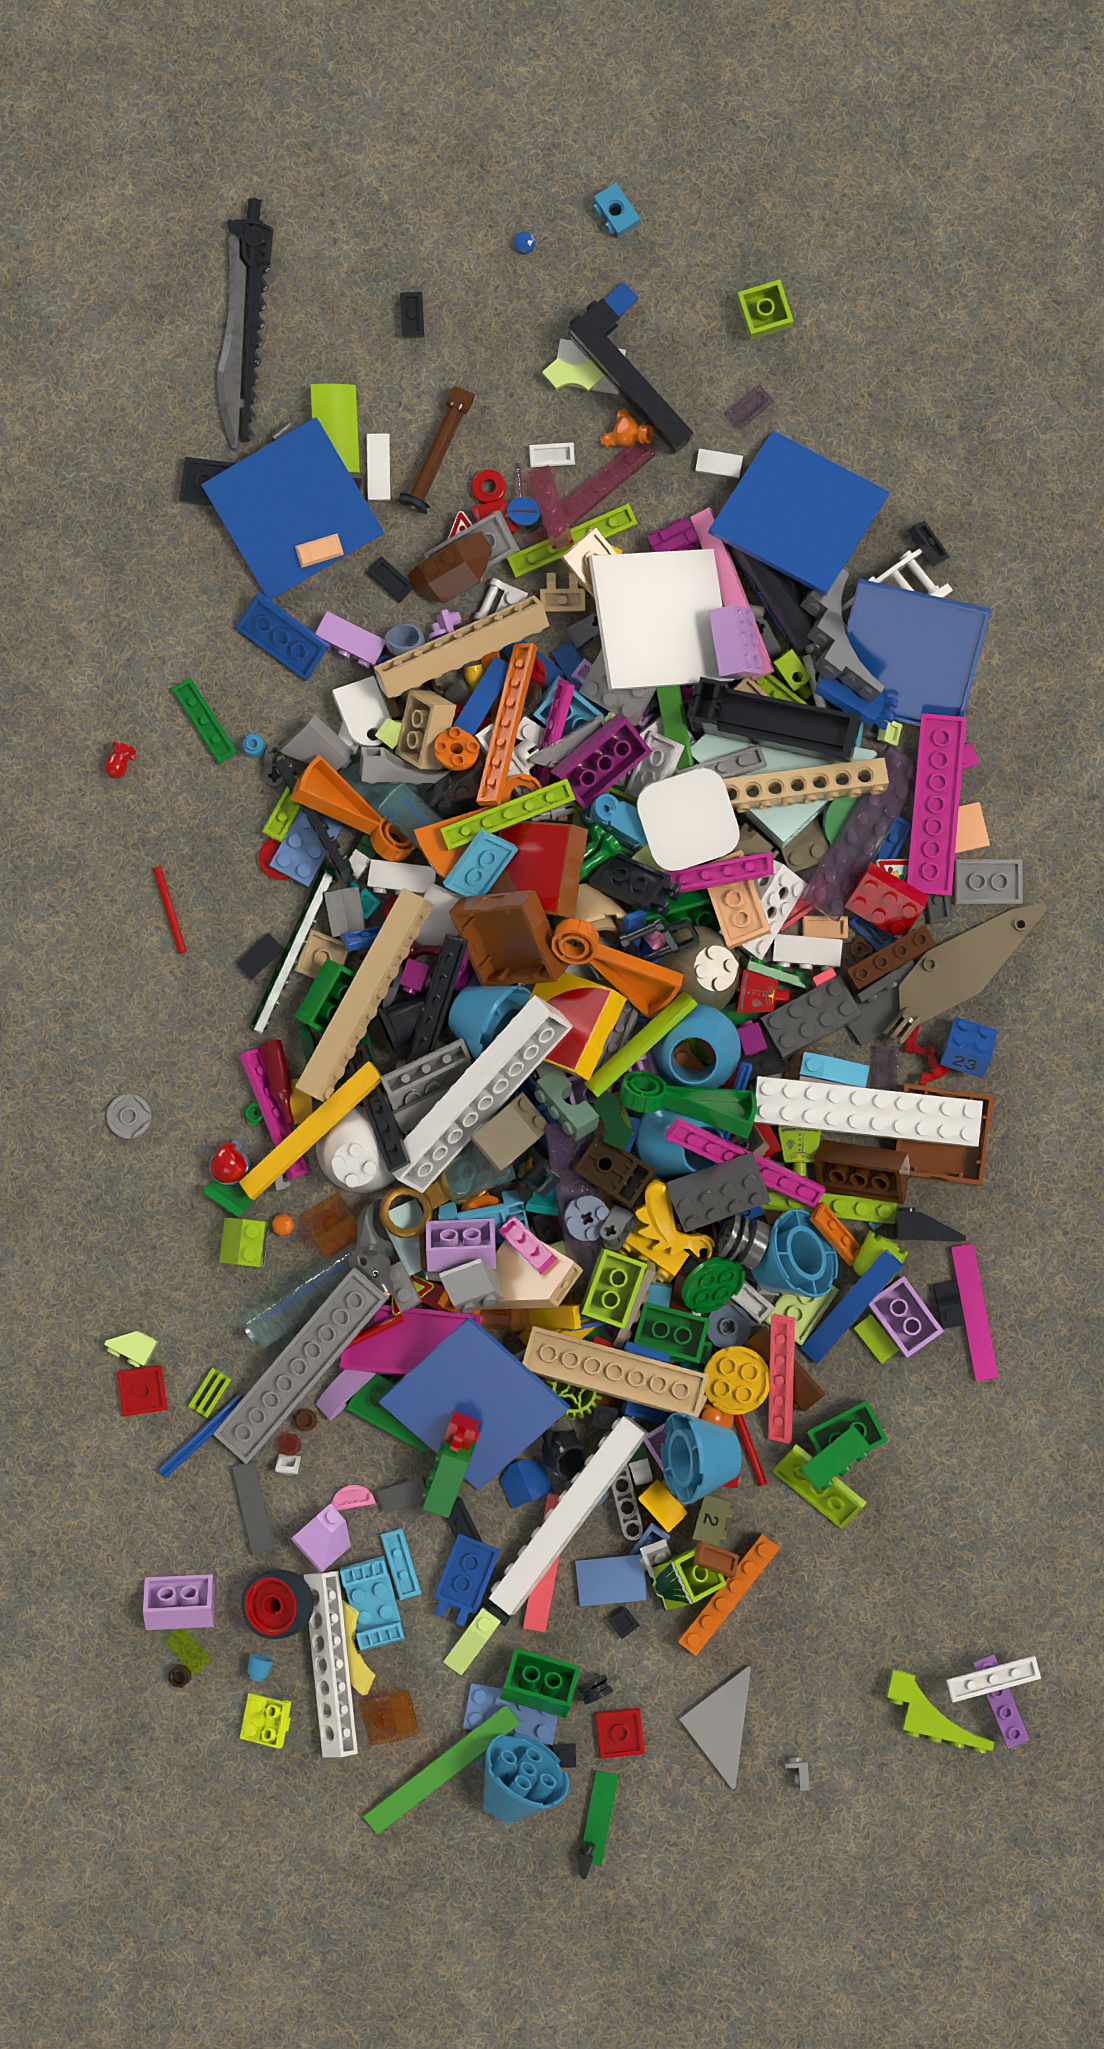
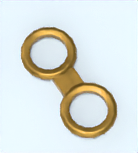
M458 1153L438 1175V1181L429 1185L423 1193L410 1186L402 1185L391 1189L384 1195L379 1211L381 1222L389 1233L399 1238L419 1236L426 1230V1221H432L433 1210L449 1201L463 1205L471 1198L486 1195L491 1186V1181H485L481 1173L482 1184L474 1194L465 1196L453 1192L447 1182V1173L453 1165L467 1162L475 1165L479 1170L471 1153ZM410 1195L417 1198L422 1204L424 1216L416 1227L410 1229L400 1228L391 1221L389 1206L396 1197Z

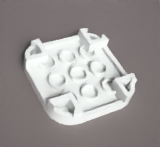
M704 767L695 768L650 783L639 793L636 802L637 811L651 854L656 863L663 869L670 871L682 870L722 857L736 847L740 836L738 823L725 783L714 770Z

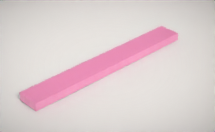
M707 508L691 516L690 518L702 549H714L720 594L724 607L737 605L750 608L726 543L708 534L711 525L716 519L713 509ZM755 621L754 630L759 639V645L757 646L758 654L763 663L761 668L762 674L752 677V680L756 681L774 672V668Z

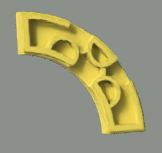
M342 1600L350 1684L360 1694L366 1695L369 1692L375 1674L366 1666L361 1655L357 1654L354 1640L356 1639V1622L359 1611Z

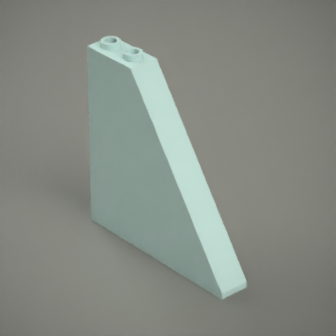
M702 733L703 737L698 741L695 739L690 743L694 765L757 746V744ZM760 745L767 762V767L738 777L844 762ZM855 747L852 762L876 759L877 753L873 750ZM844 779L836 780L839 785L847 784ZM822 782L813 783L816 788L825 787ZM800 785L791 786L794 791L802 790ZM773 787L769 789L772 794L780 793L778 788ZM753 790L747 792L749 797L758 796L757 792ZM728 793L730 800L736 798L733 794ZM818 799L810 804H806L803 801L796 802L794 805L787 807L773 805L772 808L761 810L758 807L751 808L744 813L779 848L783 849L825 809L829 801Z

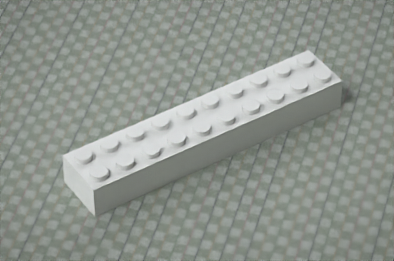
M536 995L526 1003L525 1007L496 1036L495 1040L480 1054L479 1058L465 1071L461 1078L451 1086L450 1090L435 1104L434 1108L405 1137L403 1143L411 1163L392 1173L397 1180L421 1193L428 1188L471 1140L470 1137L495 1114L573 1027L558 1009Z
M757 1076L754 1081V1091L757 1098L755 1124L972 1148L979 1146L983 1101Z

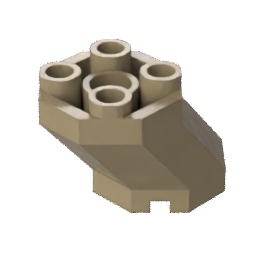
M743 822L739 827L740 836L736 847L730 853L722 856L725 857L742 850L745 857L771 852L774 859L779 852L751 828L746 830L749 826Z

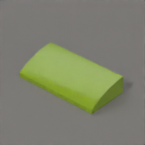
M311 384L312 419L318 418L349 473H360L356 385Z

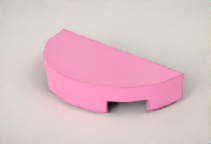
M348 1485L341 1488L335 1494L331 1505L338 1511L376 1504L373 1494L367 1488L360 1485Z

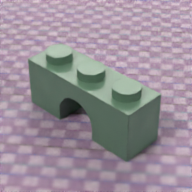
M557 1068L536 1081L535 1096L540 1103L545 1104L552 1118L557 1119L562 1124L564 1132L567 1135H571L577 1141L598 1128L599 1115L586 1100L577 1105H570L564 1101L571 1094L572 1083Z

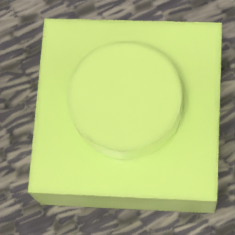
M895 721L892 723L888 722L886 730L879 728L877 740L890 746H897L902 724Z

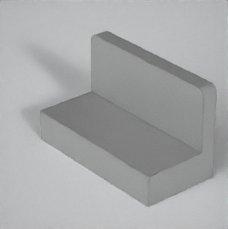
M358 887L324 893L332 937L366 929Z

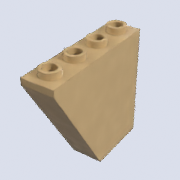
M505 1239L500 1248L496 1250V1269H493L499 1274L504 1299L497 1301L494 1305L483 1306L476 1310L557 1308L583 1269L568 1257L543 1243L557 1259L540 1274Z

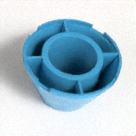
M468 986L459 993L451 1007L448 1019L449 1029L458 1040L463 1038L468 1052L477 1060L480 1054L495 1040L496 1036L525 1007L531 993L522 986Z
M698 1004L651 1048L659 1076L670 1086L718 1088L735 1072L740 1059L741 1042L737 1029L730 1019L712 1006ZM697 1037L707 1041L713 1047L716 1058L711 1065L704 1069L691 1070L678 1063L673 1049L683 1039Z
M662 1107L659 1111L643 1114L636 1133L637 1155L641 1161L656 1170L654 1175L658 1178L666 1180L679 1179L718 1163L689 1149L685 1150L684 1147L665 1138L664 1135L675 1118L678 1117L724 1139L721 1130Z
M800 1209L789 1210L780 1215L771 1226L770 1238L765 1253L759 1264L754 1269H751L756 1282L764 1290L773 1293L818 1298L827 1294L832 1289L833 1279H836L838 1274L836 1250L810 1221L809 1218L812 1214Z
M676 1412L669 1416L663 1432H667L666 1442L661 1444L662 1467L667 1486L671 1494L677 1495L680 1499L678 1500L680 1504H692L738 1476L741 1468V1449L738 1438L733 1430L683 1412Z

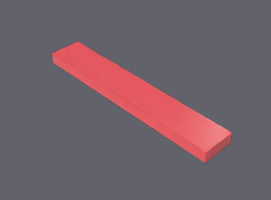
M774 1313L771 1316L768 1439L789 1444L792 1441L795 1317Z
M548 1493L544 1517L550 1509H555L560 1503L557 1501L560 1495ZM559 1556L529 1595L524 1629L546 1632Z

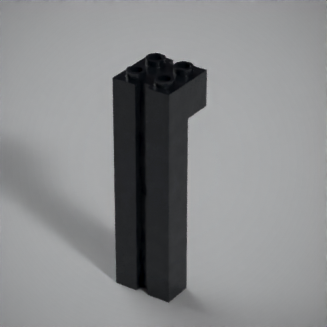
M603 298L598 302L596 300L592 301L586 307L587 311L582 317L578 314L570 321L568 337L605 375V378L645 423L653 427L654 433L676 454L692 439L694 432L607 337L618 327L616 322L620 317Z
M700 677L699 683L694 685L692 694L695 697L694 704L689 705L687 717L695 732L844 763L852 762L861 724L860 715L730 689L727 682Z

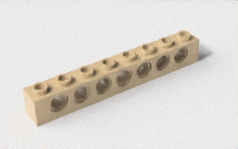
M885 758L722 779L727 792L736 797L734 800H730L733 811L737 810L739 813L758 807L761 810L772 808L773 805L787 807L794 805L796 802L803 801L806 804H810L818 799L832 801L839 799L841 796L855 798L863 793L877 795L886 791L889 784ZM866 776L869 781L861 782L858 777ZM844 779L847 784L839 785L836 780ZM822 782L825 787L816 788L813 783ZM800 785L802 790L794 791L791 786ZM773 787L778 788L780 793L772 794L769 789ZM753 790L757 792L758 796L749 797L747 792Z

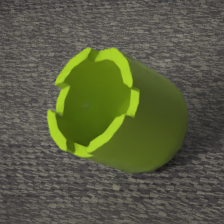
M870 1230L854 1260V1271L858 1276L862 1277L885 1250L893 1254L902 1264L909 1252L906 1249H903L902 1252L899 1251L898 1244L881 1235L875 1238V1233Z

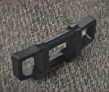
M659 916L654 919V922L631 933L619 935L623 946L617 950L624 953L629 951L632 956L653 962L672 952L676 954L685 948L699 943L700 940L699 934L689 919L667 924ZM687 927L693 937L678 943L672 931ZM658 930L663 934L668 945L642 956L634 941Z
M535 1143L514 1160L512 1166L503 1172L505 1179L510 1181L517 1190L518 1197L522 1202H528L533 1197L534 1191L541 1197H545L560 1182V1178L553 1171L550 1163L543 1159L536 1150ZM530 1155L536 1164L520 1180L518 1178V1166ZM549 1173L550 1178L540 1188H537L535 1185Z

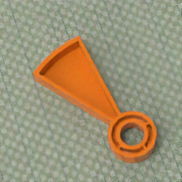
M320 755L308 765L297 780L293 789L292 800L369 834L373 848L384 859L391 862L404 861L416 848L418 843L413 833L414 829L406 824L407 821L404 822V819L394 815L382 818ZM389 832L396 834L401 843L393 840Z
M528 774L512 775L505 782L500 805L511 801L510 794L517 787H524L532 793L542 789V786L536 778ZM491 805L413 831L426 860L443 880L446 879L470 843L448 851L440 829L499 805Z
M576 918L561 921L555 928L551 947L554 954L560 960L574 965L589 962L648 1019L664 1009L676 996L682 985L684 974L599 944L598 931L585 920ZM576 939L583 943L584 946L574 947L569 945L566 940Z

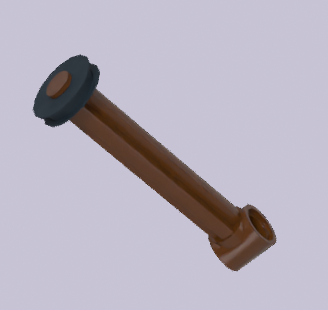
M455 385L453 386L446 402L447 409L411 489L408 494L400 493L402 498L397 499L403 506L418 513H428L426 508H430V506L425 502L426 496L463 415H467L475 394Z

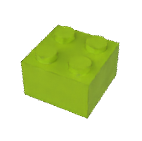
M780 279L737 293V302L750 340L792 328L794 321Z

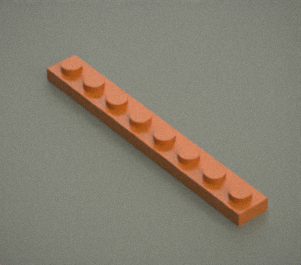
M534 643L514 644L476 800L480 806L500 805L538 648Z

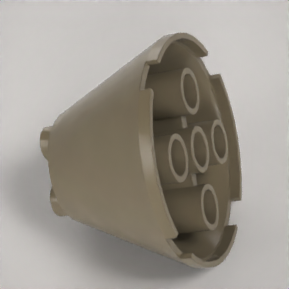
M694 926L699 934V943L685 948L676 954L672 952L662 957L656 965L684 974L682 985L672 1001L685 991L697 1004L709 1005L719 1011L732 1000L737 991L740 981L739 958L734 948L729 949L727 947L724 937L719 932L708 927ZM688 928L680 929L673 933L678 943L693 937Z

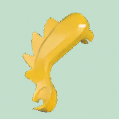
M652 1179L645 1189V1204L635 1209L638 1219L646 1223V1225L638 1228V1233L646 1238L658 1240L652 1244L653 1251L670 1247L671 1255H675L684 1249H690L696 1256L700 1257V1249L706 1248L707 1257L709 1258L712 1254V1247H715L714 1240L700 1233L685 1234L679 1232L675 1227L672 1203L667 1185L659 1179Z

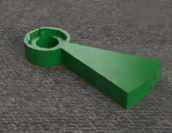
M632 1071L626 1074L623 1078L619 1094L621 1102L634 1111L653 1113L664 1107L748 1139L757 1111L755 1091L667 1086L661 1077L646 1071Z

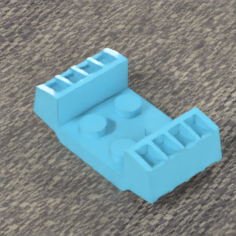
M517 1190L502 1192L504 1203L459 1213L454 1202L439 1207V1221L494 1218L496 1246L502 1245L505 1241V1238L498 1230L512 1215L529 1230L524 1202L518 1197Z
M384 1556L340 1567V1574L349 1604L359 1611L356 1622V1636L360 1650L366 1651L406 1640Z

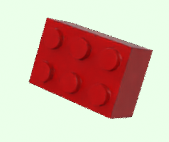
M870 862L848 895L844 907L900 939L907 935L924 910L928 895Z

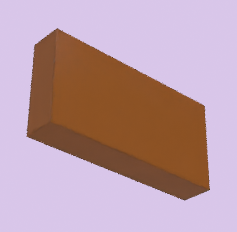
M700 1541L697 1542L693 1564L733 1578L736 1575L739 1555Z

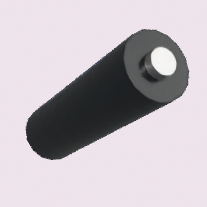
M726 543L789 648L794 651L796 656L807 652L809 655L818 650L820 647L807 637L817 618L800 606L805 597L794 579Z

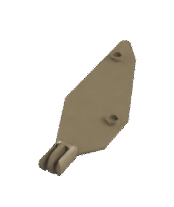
M1038 903L1011 909L927 951L899 985L900 1012L883 1033L887 1035L900 1020L902 1023L890 1038L894 1041L903 1029L908 1026V1030L897 1043L901 1046L917 1025L980 994L1045 914L1047 906L1044 903ZM1017 923H1023L1024 928H1018Z

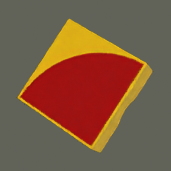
M563 972L556 982L536 983L529 997V1000L534 995L558 1009L573 1025L570 1031L541 1063L555 1065L564 1072L589 1081L603 1052L605 1041L614 1028L627 998L611 988Z

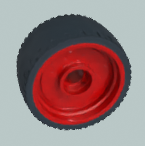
M271 1570L256 1576L245 1587L241 1599L244 1621L255 1634L266 1639H283L298 1633L308 1624L314 1609V1599L308 1583L300 1575L289 1570Z

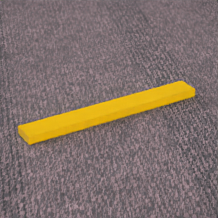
M368 1061L239 1182L250 1199L255 1200L381 1082V1074L371 1062Z

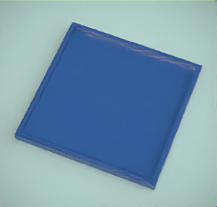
M317 417L201 484L269 600L276 598L385 534ZM338 533L344 555L301 568L295 546Z
M772 431L711 525L708 534L827 596L890 492L789 438Z
M859 578L846 634L860 662L873 677L885 686L883 697H893L898 700L897 708L891 707L894 721L920 726L921 714L964 716L991 609ZM828 701V705H829V706L838 707V706H836V705H834L833 703H831V702Z
M470 1316L379 1400V1403L437 1454L441 1448L454 1411L479 1420L477 1429L481 1432L464 1476L478 1490L487 1484L570 1408L569 1404Z

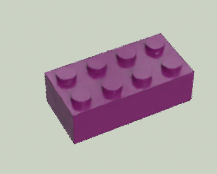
M617 713L550 772L558 782L564 779L568 780L575 797L573 802L585 810L595 799L605 793L647 757L652 750L627 717Z

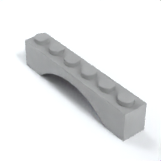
M361 747L359 771L362 782L370 784L377 782H388L391 784L405 782L415 785L422 783L435 784L452 771L442 766V769H419L408 761L391 754L385 748ZM479 750V753L486 759L487 756L484 752Z

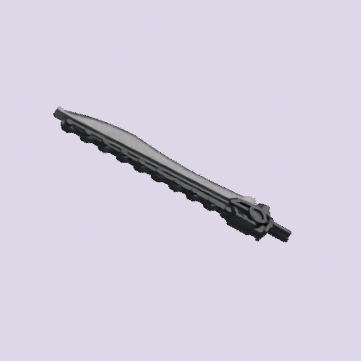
M257 198L248 199L247 219H236L234 221L229 219L227 221L229 231L233 234L229 237V313L223 349L217 369V386L222 419L234 450H237L239 447L240 409H244L243 442H250L255 436L249 424L254 422L257 417L251 405L256 404L258 396L252 388L258 385L260 381L254 368L259 367L262 362L256 349L261 348L264 343L258 331L265 326V322L259 313L267 307L261 294L269 288L263 275L268 274L271 269L269 265L271 264L274 229L260 220L262 200ZM240 241H242L243 259L250 267L244 399H241L247 268L240 260Z

